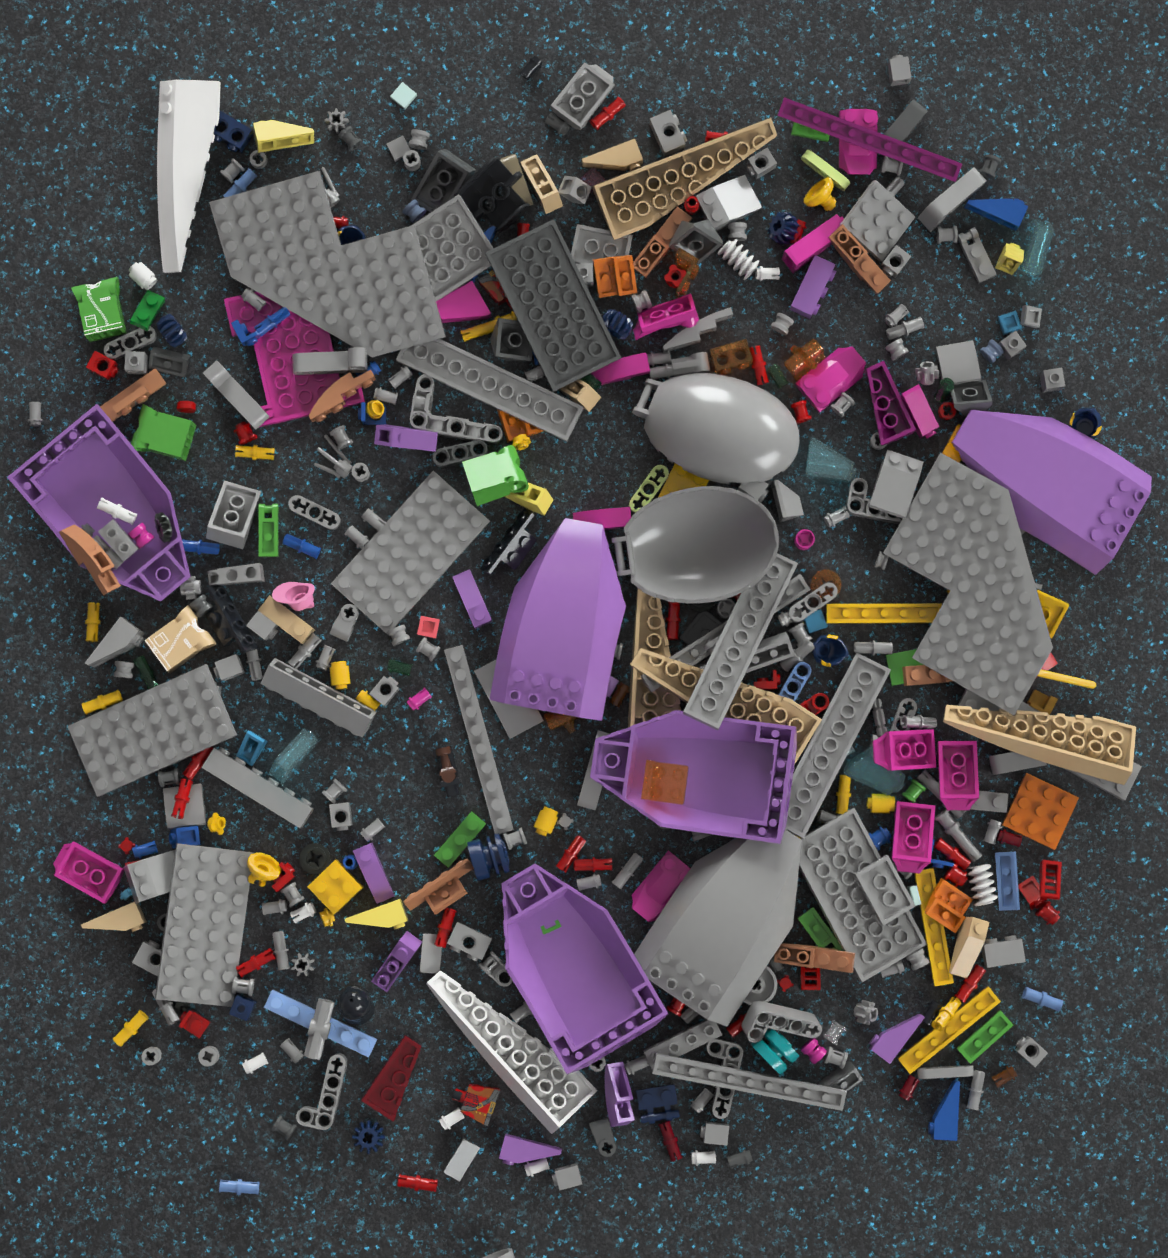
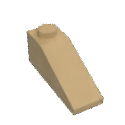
M635 139L582 159L583 167L620 171L629 169L633 171L640 168V165L643 164V158Z
M536 154L521 161V166L544 212L547 214L562 207L563 204L559 192L538 155Z
M270 595L258 609L259 612L301 644H304L315 631L314 628L281 603L275 601Z
M133 902L83 923L81 926L87 929L121 931L131 929L132 932L142 929V924L147 921L139 903L135 904Z
M975 917L965 918L959 927L949 969L950 974L968 978L986 940L989 922Z

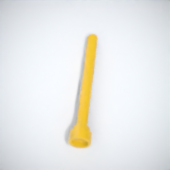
M1042 669L1037 675L1038 677L1094 689L1096 687L1094 681Z

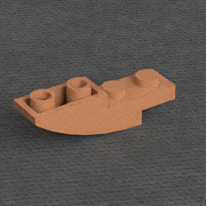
M677 206L656 235L651 238L633 262L634 269L644 277H647L670 250L669 244L681 221L691 222L692 217Z
M843 224L828 237L847 265L875 294H878L891 281Z
M369 370L356 378H353L349 372L333 383L312 408L309 414L310 420L318 423L326 419L327 414L341 411L343 406L346 405L343 400L344 396L347 398L357 393V389L361 387L365 389L373 384V381L376 379L372 371Z
M75 524L59 531L79 565L84 563L103 595L121 586L111 570L115 567L113 562L88 533Z
M925 665L902 667L904 686L954 682Z
M782 943L774 956V962L848 973L853 972L855 953L790 943Z

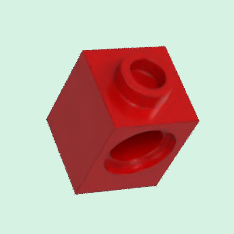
M94 351L86 368L110 381L111 377L114 378L118 372V363ZM104 362L108 363V368L105 371H100V365Z

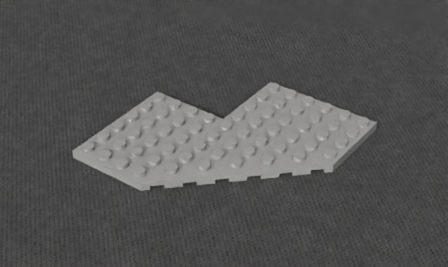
M320 171L209 202L232 278L279 305L286 307L288 310L349 345L365 348L367 355L370 357L446 337L415 225L341 245Z
M940 453L911 503L906 518L902 519L883 552L888 557L950 591L912 658L1010 714L1015 715L1051 653L1053 646L1010 493L1003 486Z

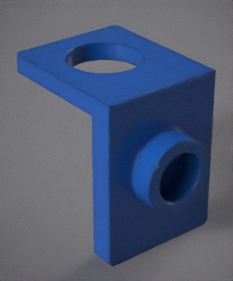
M361 402V408H358V419H361L363 425L386 424V406H384L382 418L375 421L367 414L366 403Z
M931 859L932 867L944 869V865L951 867L954 865L951 862Z

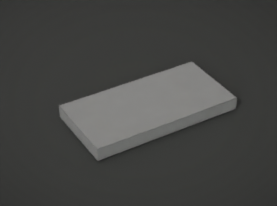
M496 660L474 671L488 699H490ZM490 700L510 739L544 721L537 709Z

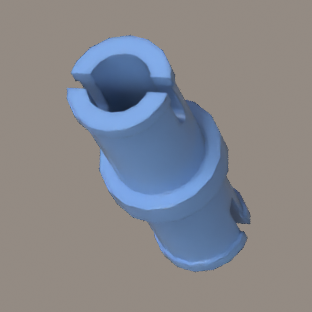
M248 168L238 180L235 179L232 187L223 196L229 197L245 192L247 186L257 175Z
M1025 987L1022 994L1023 999L1038 1003L1040 1007L1046 1006L1060 1011L1063 1005V1000L1049 996L1044 991L1038 992Z
M220 1179L219 1192L237 1193V1195H241V1193L258 1195L260 1182L242 1181V1179H238V1181Z

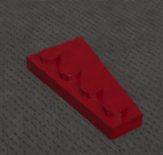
M404 1035L361 1101L394 1122L421 1045Z

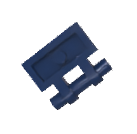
M675 1084L636 1090L639 1110L647 1109L648 1115L640 1116L641 1123L649 1122V1124H654L655 1121H672V1118L680 1117L679 1110L671 1111L670 1105L678 1104ZM664 1106L665 1112L653 1113V1108Z

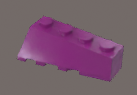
M882 361L866 368L864 374L869 382L881 446L913 434L916 428L885 362Z

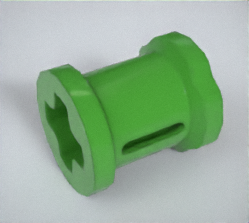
M912 779V784L901 795L911 803H917L916 799L923 791H926V788Z

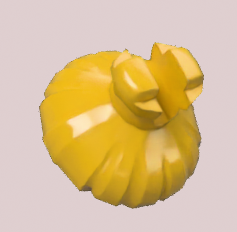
M826 177L812 186L804 197V204L808 207L821 205L825 211H832L836 207V200L831 195L834 187L832 179Z
M256 852L251 854L247 860V866L251 872L248 876L249 883L254 884V881L258 879L259 886L263 887L266 881L277 879L282 872L279 862L268 854Z

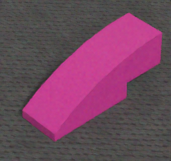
M645 352L620 358L592 372L594 387L649 374L650 367L647 354Z
M631 507L573 513V520L602 524L604 530L624 528L631 519Z

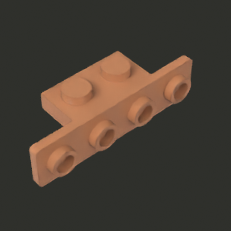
M153 369L104 403L100 408L113 422L120 416L130 413L137 404L140 405L147 401L148 397L165 386L166 382L157 369Z
M468 858L459 861L455 867L441 873L437 879L426 883L416 893H411L403 901L409 910H413L427 901L434 914H438L467 894L459 878L474 869L472 863Z

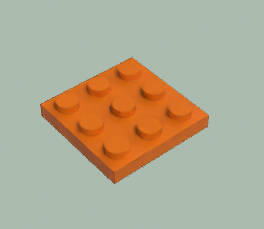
M1025 773L1002 826L1055 850L1079 797Z

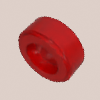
M179 401L177 403V411L182 413L196 412V404L192 401Z

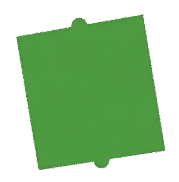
M917 649L885 655L887 666L891 669L889 673L891 686L904 684L902 667L923 665L912 658Z

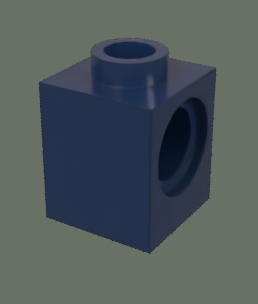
M239 994L236 996L229 1014L248 1021L251 1018L257 1001Z

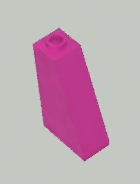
M836 214L784 251L782 260L793 274L811 261L815 255H819L832 245L828 237L840 226L844 220L843 217H839Z

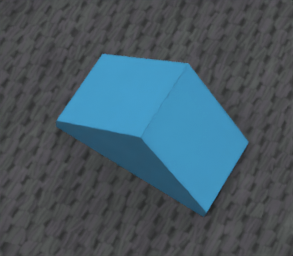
M248 730L236 757L253 766L268 741Z

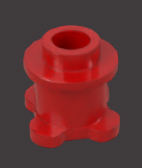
M671 265L664 279L670 287L678 288L683 284L687 273L685 270L677 268L676 265ZM677 276L678 279L673 280L672 277Z
M241 422L235 426L236 429L233 431L237 434L240 440L238 443L241 446L258 438L257 435L253 434L250 423Z
M954 863L953 867L950 866L943 876L944 879L954 883V887L958 885L963 886L968 879L966 876L967 871L963 872L957 867L956 863Z
M1048 900L1037 910L1035 915L1043 918L1046 921V925L1050 923L1053 925L1059 920L1060 916L1058 914L1060 911L1055 910Z

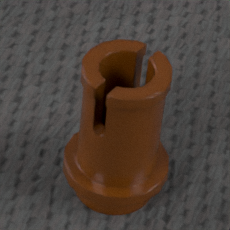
M622 682L616 685L617 689L609 700L610 703L619 708L627 693H630V687Z
M1006 1066L1007 1069L992 1076L994 1082L1002 1078V1080L995 1083L998 1088L1012 1079L1016 1080L1015 1077L1018 1075L1012 1066L1009 1068Z

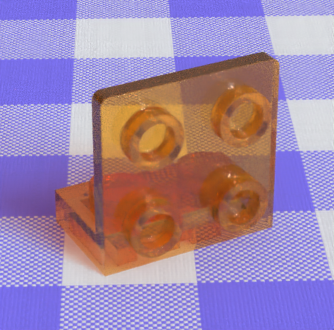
M681 248L675 254L674 263H676L677 268L680 270L688 271L676 290V298H679L681 295L685 296L690 287V279L694 280L700 268L698 265L699 259Z
M646 760L641 799L683 805L689 767Z

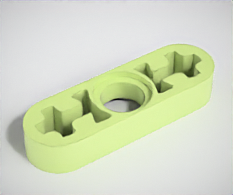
M806 150L801 157L802 161L822 177L831 178L835 187L845 191L850 181L814 152Z
M664 465L655 466L631 498L629 507H631L633 513L640 509H634L635 505L633 503L640 500L641 496H638L639 493L649 499L648 501L645 499L642 501L641 505L644 507L652 501L667 480L669 472ZM662 469L664 470L663 475L665 477H659L657 483H660V485L657 486L654 481L649 479L651 477L654 480L657 475L655 471ZM647 484L653 485L655 489L650 495L643 491L644 486Z

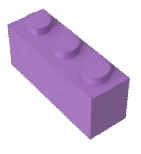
M815 255L789 310L808 319L811 318L812 314L816 316L821 306L817 303L820 297L824 299L829 289L825 286L828 280L832 282L837 272L833 270L836 264Z

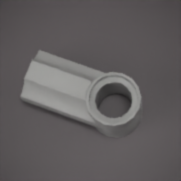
M699 352L689 357L671 359L673 376L710 372L707 352Z

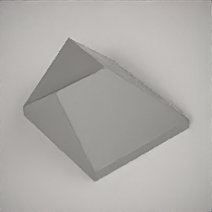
M774 480L771 487L779 521L784 522L804 515L800 497L779 480Z

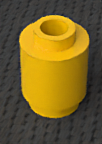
M346 661L332 662L331 668H329L331 686H335L336 690L346 689L347 685L351 684L349 666L346 665Z
M871 794V797H867V809H870L871 813L894 812L895 796H890V794Z
M544 806L543 810H540L533 826L536 828V833L545 837L547 834L551 835L558 819V812Z

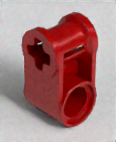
M817 693L799 705L817 716V714L828 707L829 699L827 695ZM821 696L825 699L823 707L816 706V697Z

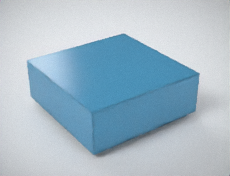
M1016 311L997 317L1003 335L1022 329Z
M822 609L815 611L804 619L809 634L827 628Z

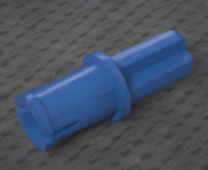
M282 307L271 316L267 315V318L254 328L262 337L274 327L277 328L276 325L289 317L290 312L286 307Z
M286 534L283 539L284 545L298 550V553H305L315 559L320 554L321 548L306 542V539L301 540L290 534Z
M182 539L184 551L197 552L198 555H201V553L219 554L220 545L218 543Z

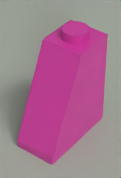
M473 281L436 301L442 323L482 320L492 317Z
M918 384L902 393L901 398L919 438L926 437L928 439L936 434L935 430L939 428V425Z

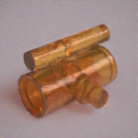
M814 338L803 347L793 345L790 349L793 355L784 361V365L797 382L812 369H816L817 365L826 358L824 349Z
M553 712L543 714L551 731L564 726L569 734L576 731L573 725L574 720L580 718Z

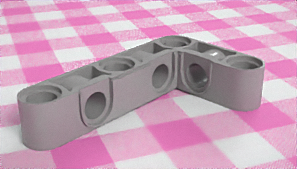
M423 374L417 379L410 415V423L413 429L438 432L437 436L471 442L481 440L484 443L493 445L502 441V430L497 425L485 422L484 424L470 422L469 419L452 416L432 415L434 381L427 374ZM424 380L431 382L430 387L427 389L421 387V382ZM418 417L424 419V423L421 426L414 424V420ZM454 424H460L462 429L460 432L455 433L451 430V427ZM493 430L499 432V437L496 439L489 437V433Z

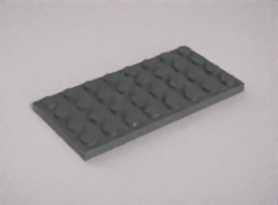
M554 219L485 253L552 392L621 358Z

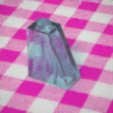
M1036 219L1032 220L1022 262V269L1025 270L1026 274L1035 276L1036 273H1042L1054 233L1052 223Z
M811 437L809 439L804 477L850 483L851 479H855L856 468L853 467V461L817 438Z
M303 728L274 760L269 774L284 785L315 748L318 742L316 735Z
M873 746L848 761L843 772L846 776L886 795H890L893 792L897 793L904 786L905 775L901 770L888 771L874 763Z

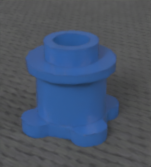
M880 826L876 832L868 833L877 851L880 850L879 847L887 842L891 843L889 839L892 836L887 828L883 829Z

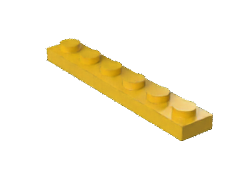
M942 603L826 604V624L932 623Z
M934 868L923 869L920 874L914 873L921 900L920 910L934 986L952 984L954 981L953 975L949 973L951 964L944 926L925 914L928 901L937 886Z
M987 986L954 1013V1018L947 1022L942 1031L933 1029L897 1059L907 1072L911 1074L1001 1001L990 987Z

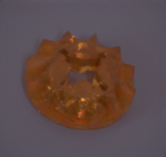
M825 569L813 576L810 585L812 592L822 586L823 579L826 582L833 580L832 583L838 590L837 595L839 594L841 580L834 571ZM825 588L826 591L823 594L820 595L819 592H817L816 594H818L821 597V599L828 594L831 597L833 589L830 588L829 590H827Z

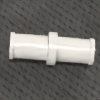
M101 498V501L98 503L97 509L111 514L112 518H119L131 525L134 524L137 518L136 513L122 508L121 504L116 505L104 498Z

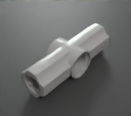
M318 999L314 1018L311 1019L308 1030L309 1037L304 1056L311 1059H321L324 1043L328 1038L331 1027L330 1020L335 1002L327 999Z

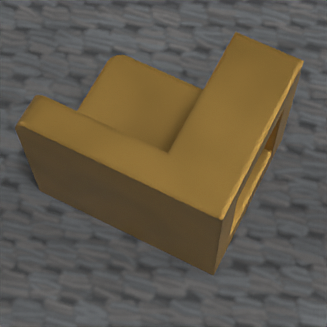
M1034 690L1027 704L1040 712H1047L1050 715L1058 699Z

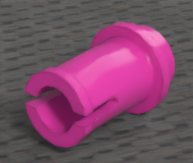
M424 687L415 696L409 697L407 703L413 711L415 709L418 710V707L428 699H431L432 696Z

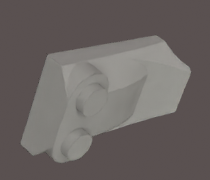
M584 62L551 104L550 108L558 117L568 122L570 126L581 130L614 88V77L598 65H588Z

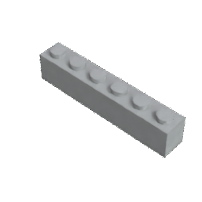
M783 632L761 640L746 673L795 656L787 633ZM709 659L698 662L693 666L704 670Z
M276 658L268 665L260 683L268 690L281 694L285 699L298 703L302 708L309 709L319 717L326 718L336 726L343 727L353 735L363 737L368 731L377 712Z
M220 747L219 750L213 748L202 766L203 769L298 828H303L314 810L311 807L312 803L303 797L299 800L294 796L295 792L287 787L284 790L278 787L279 782L271 777L268 780L262 777L263 772L254 767L252 770L245 766L246 762L238 757L236 759L229 756L230 752Z

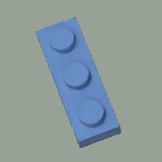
M996 852L999 911L1020 910L1016 852Z

